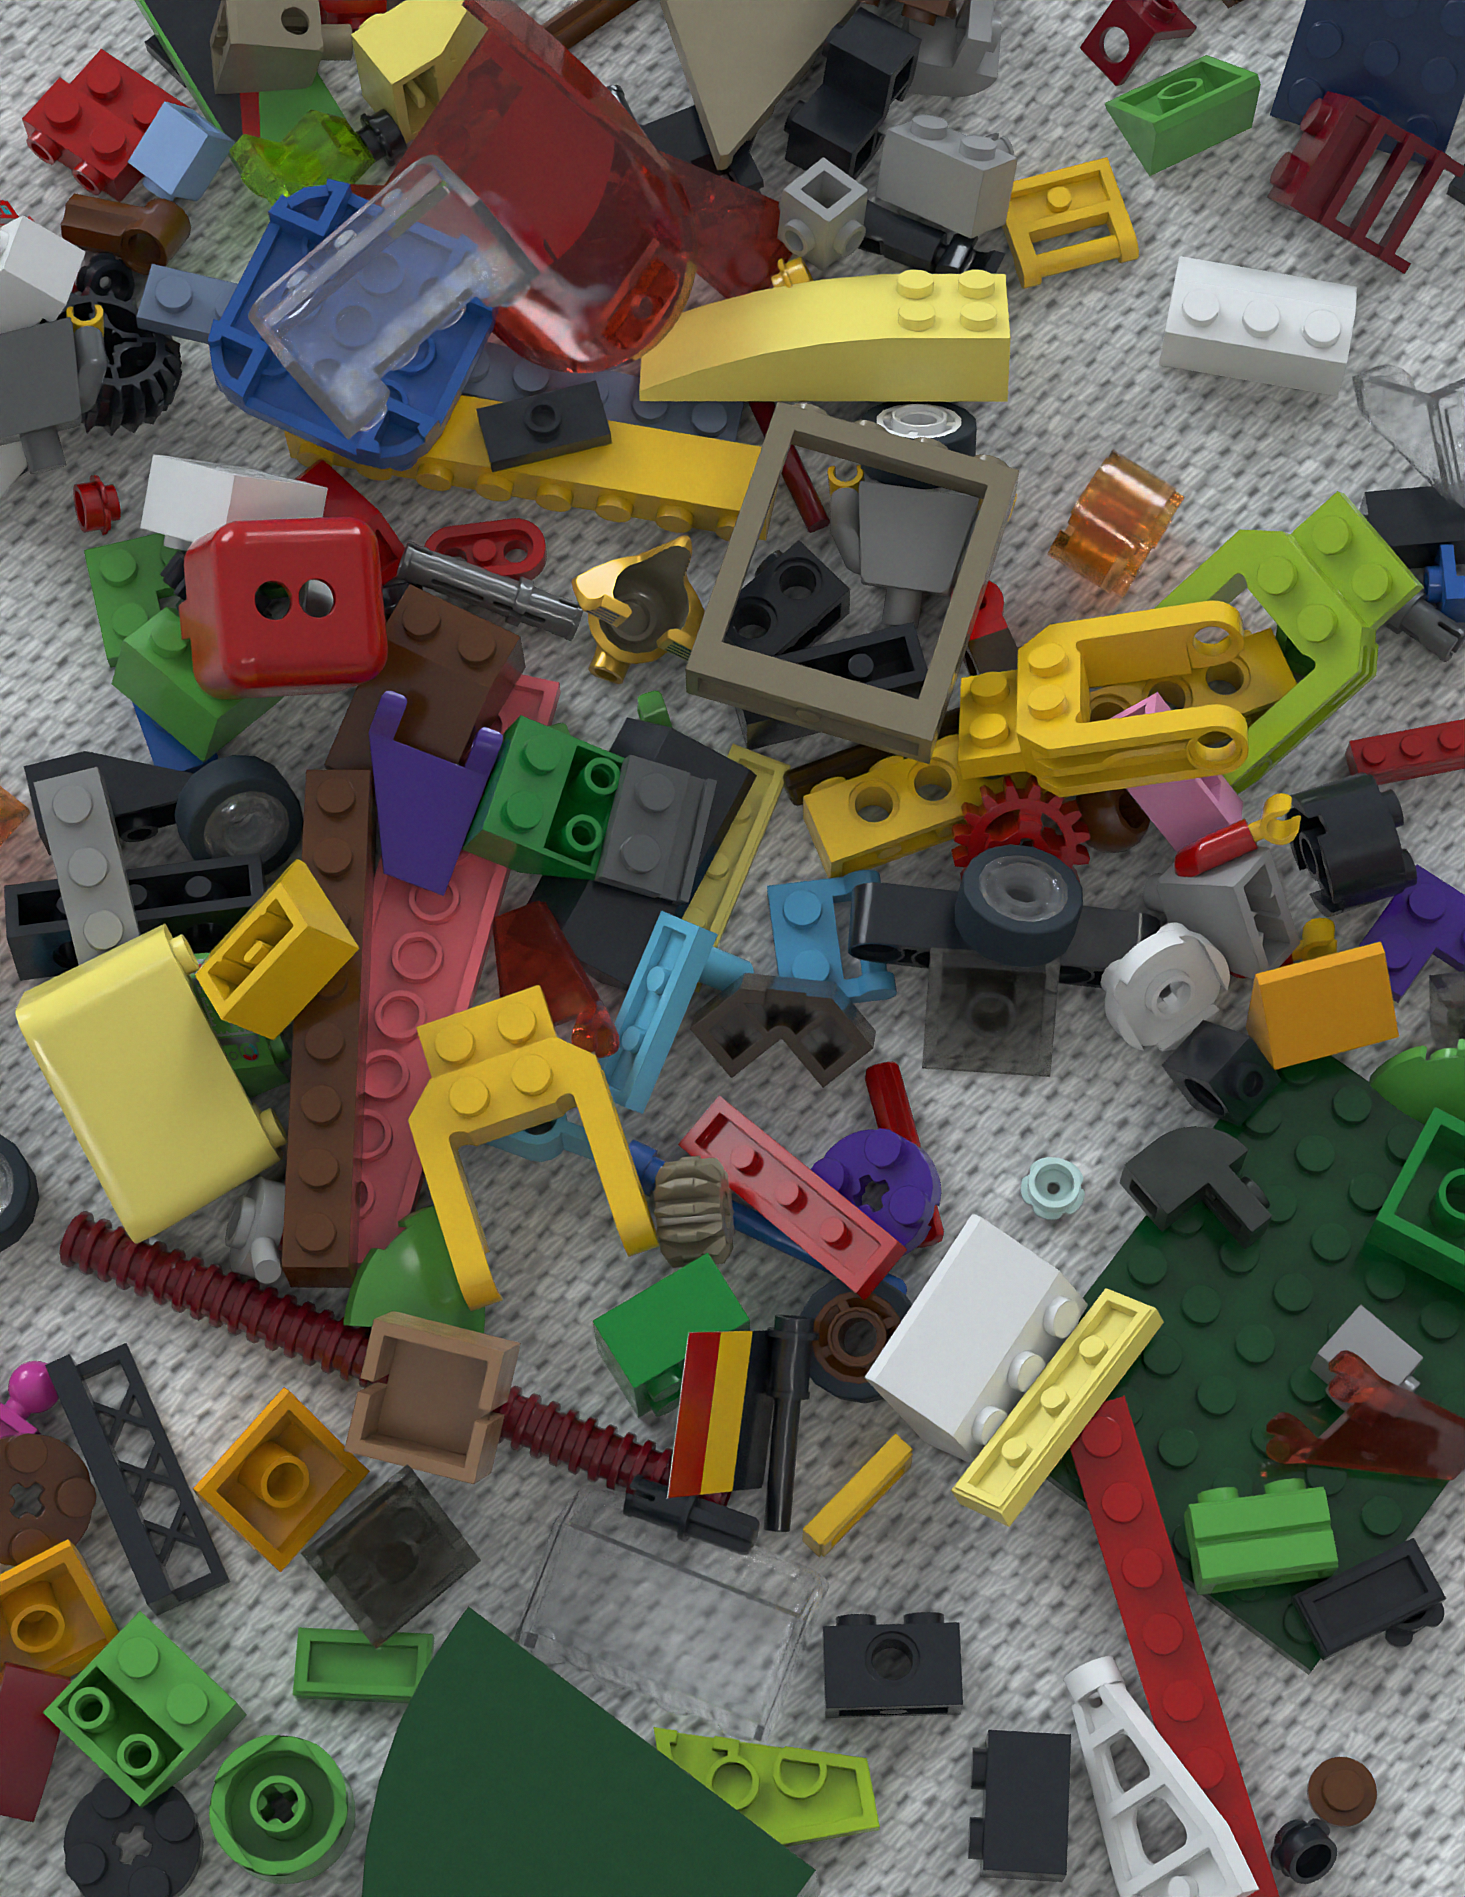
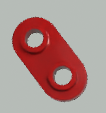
M521 518L443 527L435 531L424 545L429 550L451 557H461L467 563L519 581L520 577L530 580L535 579L543 571L547 561L546 543L543 533L534 523ZM514 549H521L527 553L526 558L520 562H510L505 556Z

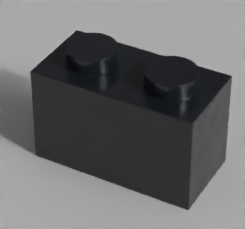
M988 1730L985 1748H972L971 1789L983 1790L982 1817H970L968 1859L981 1860L980 1877L1063 1882L1067 1875L1071 1734Z

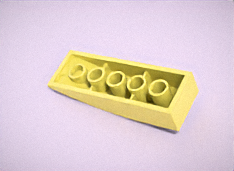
M907 270L900 274L822 279L793 284L791 288L781 286L725 299L643 326L639 387L640 401L1008 402L1010 325L1006 274H991L984 270H968L961 274H930L923 270Z

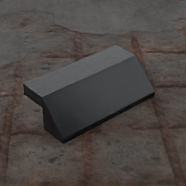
M627 717L609 752L623 758L634 755L690 772L691 776L704 780L709 778L717 781L689 902L679 906L672 904L673 901L660 897L652 898L594 880L542 875L511 932V935L525 946L569 958L594 980L626 991L630 987L660 912L663 911L682 919L757 777L747 767L671 727Z

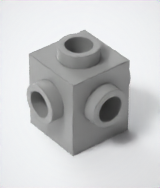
M823 157L783 189L778 206L780 219L777 239L783 242L793 254L805 258L823 271L841 255L843 257L851 255L861 244L866 233V228L863 225L869 190Z

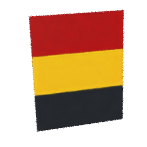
M767 1330L688 1333L667 1498L762 1488L774 1398L766 1395L767 1388H769L773 1337L767 1335Z

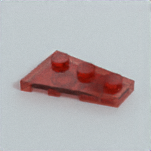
M652 147L641 152L610 196L612 201L726 299L769 289L772 285L771 277L780 273L777 264L778 260L783 259L787 263L793 254L783 242L777 239L780 219L779 201Z

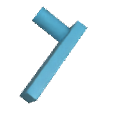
M660 912L598 1061L605 1073L615 1103L641 1114L644 1113L698 982L723 991L744 973L754 974L753 966L749 961L713 946L718 934L666 912Z

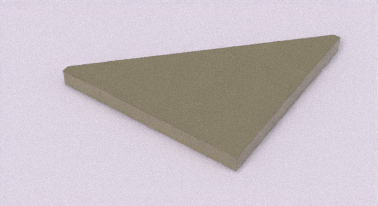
M660 0L662 12L717 170L728 168L732 163L733 155L746 140L748 141L753 138L773 114L774 107L787 91H792L813 66L815 58L822 50L832 28L838 23L845 25L854 15L856 8L861 3L860 1Z

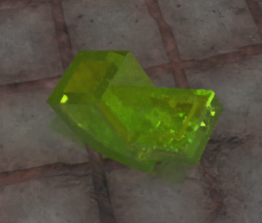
M312 109L301 118L281 142L243 134L229 150L242 169L241 179L244 184L259 197L266 198L271 206L274 205L282 194L287 198L305 187L326 185L327 179L349 183L352 187L375 162L346 118Z

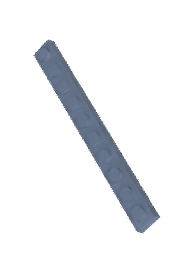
M152 264L136 316L137 326L140 329L208 344L207 341L213 319L220 320L238 284ZM491 342L486 343L461 394L507 402L596 380L607 420L736 442L745 402L640 401V377Z

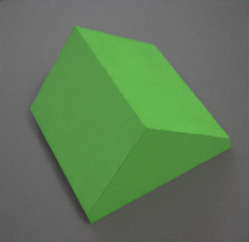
M1205 55L1104 104L1148 175L1152 176L1252 128L1261 84L1257 73Z

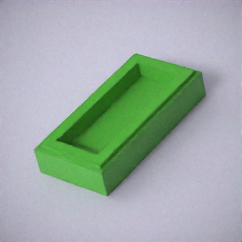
M298 1627L293 1696L294 1698L409 1704L427 1666L433 1659L434 1635L426 1633Z

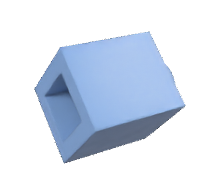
M164 101L128 160V163L145 175L142 181L143 186L156 196L172 202L175 197L198 201L232 149L235 141L193 109Z

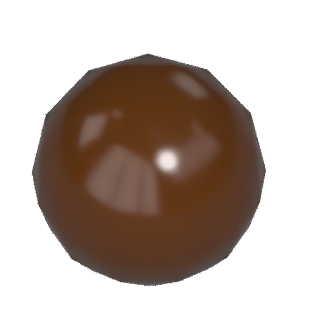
M1126 788L1076 795L1075 800L1079 804L1082 813L1078 821L1085 823L1090 833L1091 839L1085 842L1088 846L1102 853L1126 852L1140 843L1147 833L1151 819Z

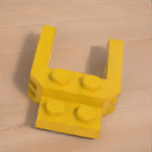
M1203 601L1048 625L1018 649V668L1016 670L986 672L976 676L961 678L958 763L963 780L1027 771L1037 777L1040 787L1058 797H1067L1216 776L1236 770L1245 762L1248 756V727L1243 715L1234 708L1213 704L1090 722L1089 688L1190 674L1192 669L1225 664L1233 660L1244 649V629L1241 614L1236 608L1225 602ZM1206 627H1219L1229 634L1225 640L1215 644L1203 643L1195 638V634ZM1209 732H1223L1233 739L1228 745L1220 748H1208L1197 741L1202 735Z
M540 985L416 1027L432 1078L429 1079L408 1122L453 1268L470 1311L503 1301V1298L495 1285L485 1254L489 1253L490 1250L460 1158L459 1148L465 1145L479 1146L563 1117L572 1108L578 1107L606 1197L628 1257L660 1247L656 1228L605 1073L600 1063H598L596 1055L558 1038Z

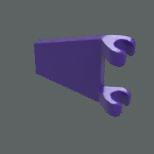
M386 691L380 698L368 731L383 874L444 896L487 779L501 747L503 735L493 729L482 727L475 735L465 766H459L393 740L406 708L407 698L396 692Z

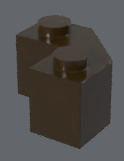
M744 973L695 1013L690 1027L694 1035L731 1078L782 1039L822 1088L874 1048L876 1030L836 982Z

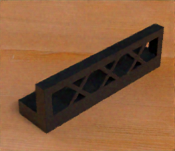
M127 1343L78 1365L70 1354L46 1364L49 1376L146 1604L153 1613L158 1616L229 1583L230 1579ZM121 1364L130 1385L120 1409L117 1410L94 1402L85 1380ZM135 1398L144 1419L129 1414ZM100 1414L115 1419L109 1435ZM125 1423L150 1431L155 1444L144 1469L120 1461L114 1448ZM160 1457L170 1478L154 1473ZM125 1473L140 1478L135 1493H133ZM150 1481L173 1489L178 1495L180 1505L170 1529L145 1520L140 1510ZM186 1516L195 1537L180 1532ZM150 1532L166 1537L160 1554ZM178 1541L200 1549L211 1573L174 1589L165 1566L175 1542Z

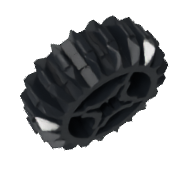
M88 286L80 296L71 292L66 306L56 320L66 318V310L69 306H73L74 317L81 321H88L95 317L94 305H101L104 314L103 339L107 369L96 405L89 411L81 414V423L84 424L86 433L88 434L94 426L103 427L110 436H113L116 430L120 428V425L133 433L137 431L143 422L154 425L161 412L167 411L168 406L172 404L182 376L181 344L173 340L170 335L138 328L136 316L139 309L137 308L135 297L125 302L116 299L112 289L105 296L96 295ZM42 318L40 324L47 323L49 321Z

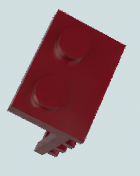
M1327 91L1323 100L1321 98L1315 100L1305 113L1300 126L1304 133L1293 152L1285 153L1274 167L1270 177V183L1273 187L1267 198L1288 210L1306 216L1405 274L1411 263L1396 255L1397 249L1443 170L1461 178L1465 172V166L1452 159L1446 153L1425 143L1416 135L1395 125L1386 117L1363 106L1362 103L1354 98ZM1384 134H1386L1398 143L1348 227L1336 220V217ZM1416 152L1426 158L1427 162L1381 241L1377 244L1365 236L1413 153Z

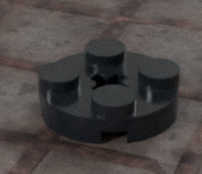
M111 1778L103 1779L95 1785L90 1793L82 1798L71 1814L64 1836V1864L66 1873L74 1881L84 1897H179L185 1893L195 1879L202 1861L204 1841L197 1814L185 1796L174 1786L141 1808ZM134 1826H145L143 1839L152 1844L149 1855H136L131 1864L121 1862L123 1850L115 1845L119 1834H130Z

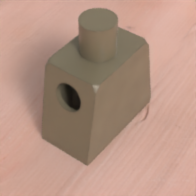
M221 0L210 37L215 94L302 89L311 86L321 60L350 61L352 59L351 25L321 24L318 0Z

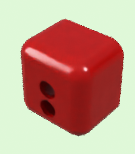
M354 517L233 521L200 537L188 548L184 558L187 600L179 604L182 640L191 639L194 676L198 685L208 695L228 700L331 694L368 682L383 670L388 658V644L379 546L375 533L365 522ZM309 580H318L325 583L332 592L333 606L324 617H312L305 613L300 606L299 591L303 584ZM265 582L277 583L288 593L290 600L289 609L281 619L271 620L265 618L256 608L255 593L259 586Z

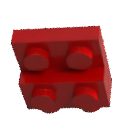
M100 49L70 83L59 77L22 118L28 135L26 143L37 157L50 165L59 161L72 170L73 177L88 192L99 195L103 191L121 203L145 176L129 164L128 160L164 101L187 108L190 107L103 49Z

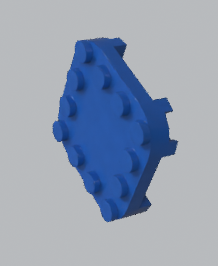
M327 179L326 185L305 187L287 198L282 194L268 211L270 222L219 321L213 319L207 342L216 385L224 393L228 401L245 413L356 463L380 469L408 470L416 464L418 458L428 453L441 436L494 329L499 310L495 272L482 253V247L463 233L459 240L353 194L349 183Z

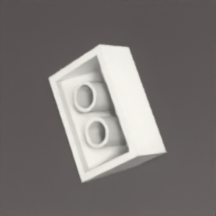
M1179 256L1159 365L1338 396L1348 361L1356 314L1357 287Z
M972 1214L864 1378L924 1442L972 1463L1078 1325L1079 1319L1088 1304L1058 1269L984 1218Z

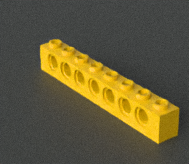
M1271 627L1253 634L1250 630H1244V649L1233 660L1225 664L1192 669L1190 674L1102 686L1101 689L1090 692V722L1108 720L1158 692L1164 701L1172 703L1178 709L1213 704L1229 706L1243 715L1249 728L1293 689L1297 682ZM1215 680H1223L1232 684L1237 692L1229 695L1218 694L1208 686V683ZM1209 732L1202 735L1197 741L1207 747L1231 737L1223 732ZM959 734L949 735L937 740L930 764L910 758L904 759L903 756H891L874 764L868 773L846 780L844 777H834L822 781L812 788L810 794L803 796V819L827 877H844L848 873L869 870L952 840V825L968 824L963 818L962 804L968 802L979 807L983 803L979 787L985 784L997 794L1003 791L1004 776L1010 775L1016 788H1025L1028 778L1033 774L1023 771L1005 774L1003 777L993 780L983 777L963 780L958 763ZM932 784L942 787L948 795L937 801H929L920 797L916 791L924 785ZM1040 787L1041 792L1045 793L1047 791L1044 788ZM866 806H879L885 809L889 816L880 822H868L857 813Z

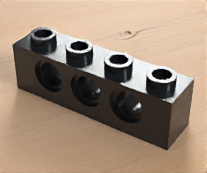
M260 852L126 870L140 934H145L166 924L173 938L181 934L184 935L194 954L211 953L218 943L268 890ZM58 879L5 885L6 938L20 981L58 976L79 966Z

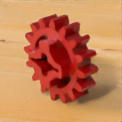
M1008 775L1004 776L1002 792L995 794L985 784L979 787L983 800L979 807L968 802L962 804L963 818L968 824H954L951 830L954 842L960 844L951 849L955 867H964L960 872L961 880L969 863L979 853L981 854L989 848L1009 844L1019 845L1021 838H1029L1031 841H1023L1021 846L1035 847L1056 856L1073 870L1080 882L1077 870L1073 867V864H1089L1090 856L1087 847L1081 843L1091 838L1088 826L1078 821L1082 813L1076 800L1062 804L1064 797H1058L1049 791L1041 792L1035 775H1030L1025 788H1016L1012 777ZM1042 813L1056 822L1062 831V835H1057L1055 828L1043 826L1041 821ZM1001 890L986 894L1038 900L1033 896L1018 891Z

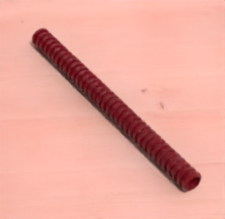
M82 1211L79 1215L75 1216L64 1233L59 1250L60 1262L63 1266L70 1268L78 1264L81 1273L90 1275L95 1271L97 1272L98 1279L105 1283L115 1279L116 1286L119 1289L127 1290L132 1286L136 1296L141 1298L152 1294L153 1301L156 1304L164 1305L169 1301L173 1311L182 1313L188 1309L190 1310L191 1318L198 1321L208 1317L210 1326L219 1328L225 1324L229 1334L234 1336L245 1332L247 1341L251 1343H257L262 1339L265 1341L266 1349L275 1351L278 1347L284 1348L283 1353L286 1357L292 1359L297 1355H301L303 1364L313 1366L318 1362L321 1364L322 1371L327 1374L338 1370L342 1380L349 1382L355 1377L359 1379V1386L362 1388H366L376 1382L388 1383L389 1374L374 1382L361 1379L371 1327L360 1326L355 1328L343 1325L344 1317L339 1321L334 1319L335 1314L329 1309H324L321 1313L316 1312L315 1304L309 1301L304 1302L301 1306L297 1304V1298L292 1294H286L282 1298L279 1297L278 1289L269 1286L262 1290L260 1289L259 1281L252 1278L247 1280L246 1283L242 1282V1277L239 1273L231 1271L225 1275L223 1274L222 1266L216 1263L205 1267L203 1258L194 1256L188 1260L184 1250L177 1248L169 1252L164 1242L156 1241L151 1245L148 1238L135 1244L123 1226H119L114 1230L112 1229L111 1221L105 1218L95 1222L93 1214L88 1211ZM516 1385L510 1389L508 1402L493 1410V1412L504 1414L498 1444L503 1442L504 1439L509 1440L513 1450L520 1451L523 1447L530 1449V1456L535 1459H539L542 1454L549 1457V1464L557 1467L563 1462L568 1464L569 1473L576 1475L580 1470L585 1471L589 1481L595 1483L599 1478L607 1480V1488L615 1490L618 1486L626 1488V1494L629 1493L634 1496L636 1490L631 1489L629 1486L637 1474L646 1476V1479L669 1486L673 1449L667 1447L663 1452L656 1450V1442L647 1440L643 1445L636 1442L637 1435L628 1432L623 1437L617 1434V1426L609 1424L605 1429L598 1426L599 1420L591 1416L586 1421L579 1419L580 1413L575 1409H570L567 1413L560 1411V1403L552 1401L548 1406L542 1404L540 1395L533 1393L529 1398L522 1395V1388ZM732 1491L704 1494V1499L726 1507Z

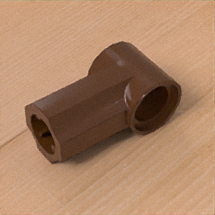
M74 193L65 204V213L60 224L62 238L82 250L96 253H112L115 257H120L126 266L134 272L146 276L149 275L152 264L166 267L191 233L190 220L185 211L175 202L167 199H153L147 202L144 207Z

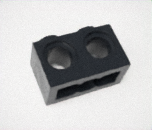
M798 540L784 553L777 550L766 557L757 568L754 575L755 578L741 589L723 643L771 657L810 648L850 613V588ZM801 586L810 590L812 594L804 599H792L783 592L788 588ZM748 625H757L763 627L767 633L759 638L749 639L741 636L738 631Z

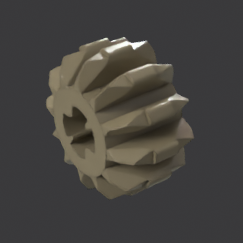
M701 1156L681 1157L680 1161L665 1162L655 1177L656 1189L653 1191L655 1199L654 1215L657 1223L656 1235L660 1239L661 1253L672 1268L684 1267L706 1253H709L715 1264L725 1263L734 1248L733 1236L735 1234L733 1215L735 1212L732 1207V1190L729 1189L727 1172L717 1158L701 1159Z

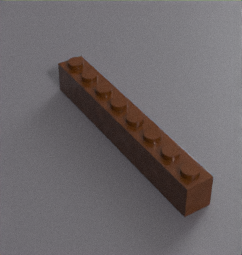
M306 770L302 862L309 868L359 946V950L294 1018L281 1266L291 1288H351L357 1273L377 824L374 782L370 770Z

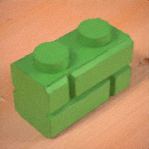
M1292 1478L1266 1484L1264 1486L1265 1494L1239 1498L1238 1489L1234 1487L1216 1488L1199 1493L1197 1495L1198 1503L1189 1504L1184 1514V1525L1197 1595L1332 1577L1338 1568V1557L1333 1530L1330 1525L1331 1519L1324 1487L1306 1489L1304 1479Z

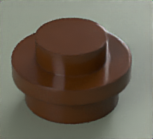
M1334 1757L1322 1762L1313 1771L1307 1785V1797L1313 1812L1325 1823L1335 1827H1351L1362 1822L1372 1812L1377 1799V1787L1371 1772L1362 1763L1348 1757Z

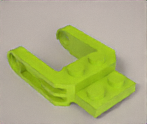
M1337 491L1291 534L1283 531L1239 529L1154 608L1203 601H1221L1229 604L1248 588L1298 650L1315 661L1314 670L1248 728V756L1245 762L1236 770L1222 774L1237 795L1259 781L1376 676L1379 645L1375 642L1376 630L1424 588L1356 506L1342 492Z

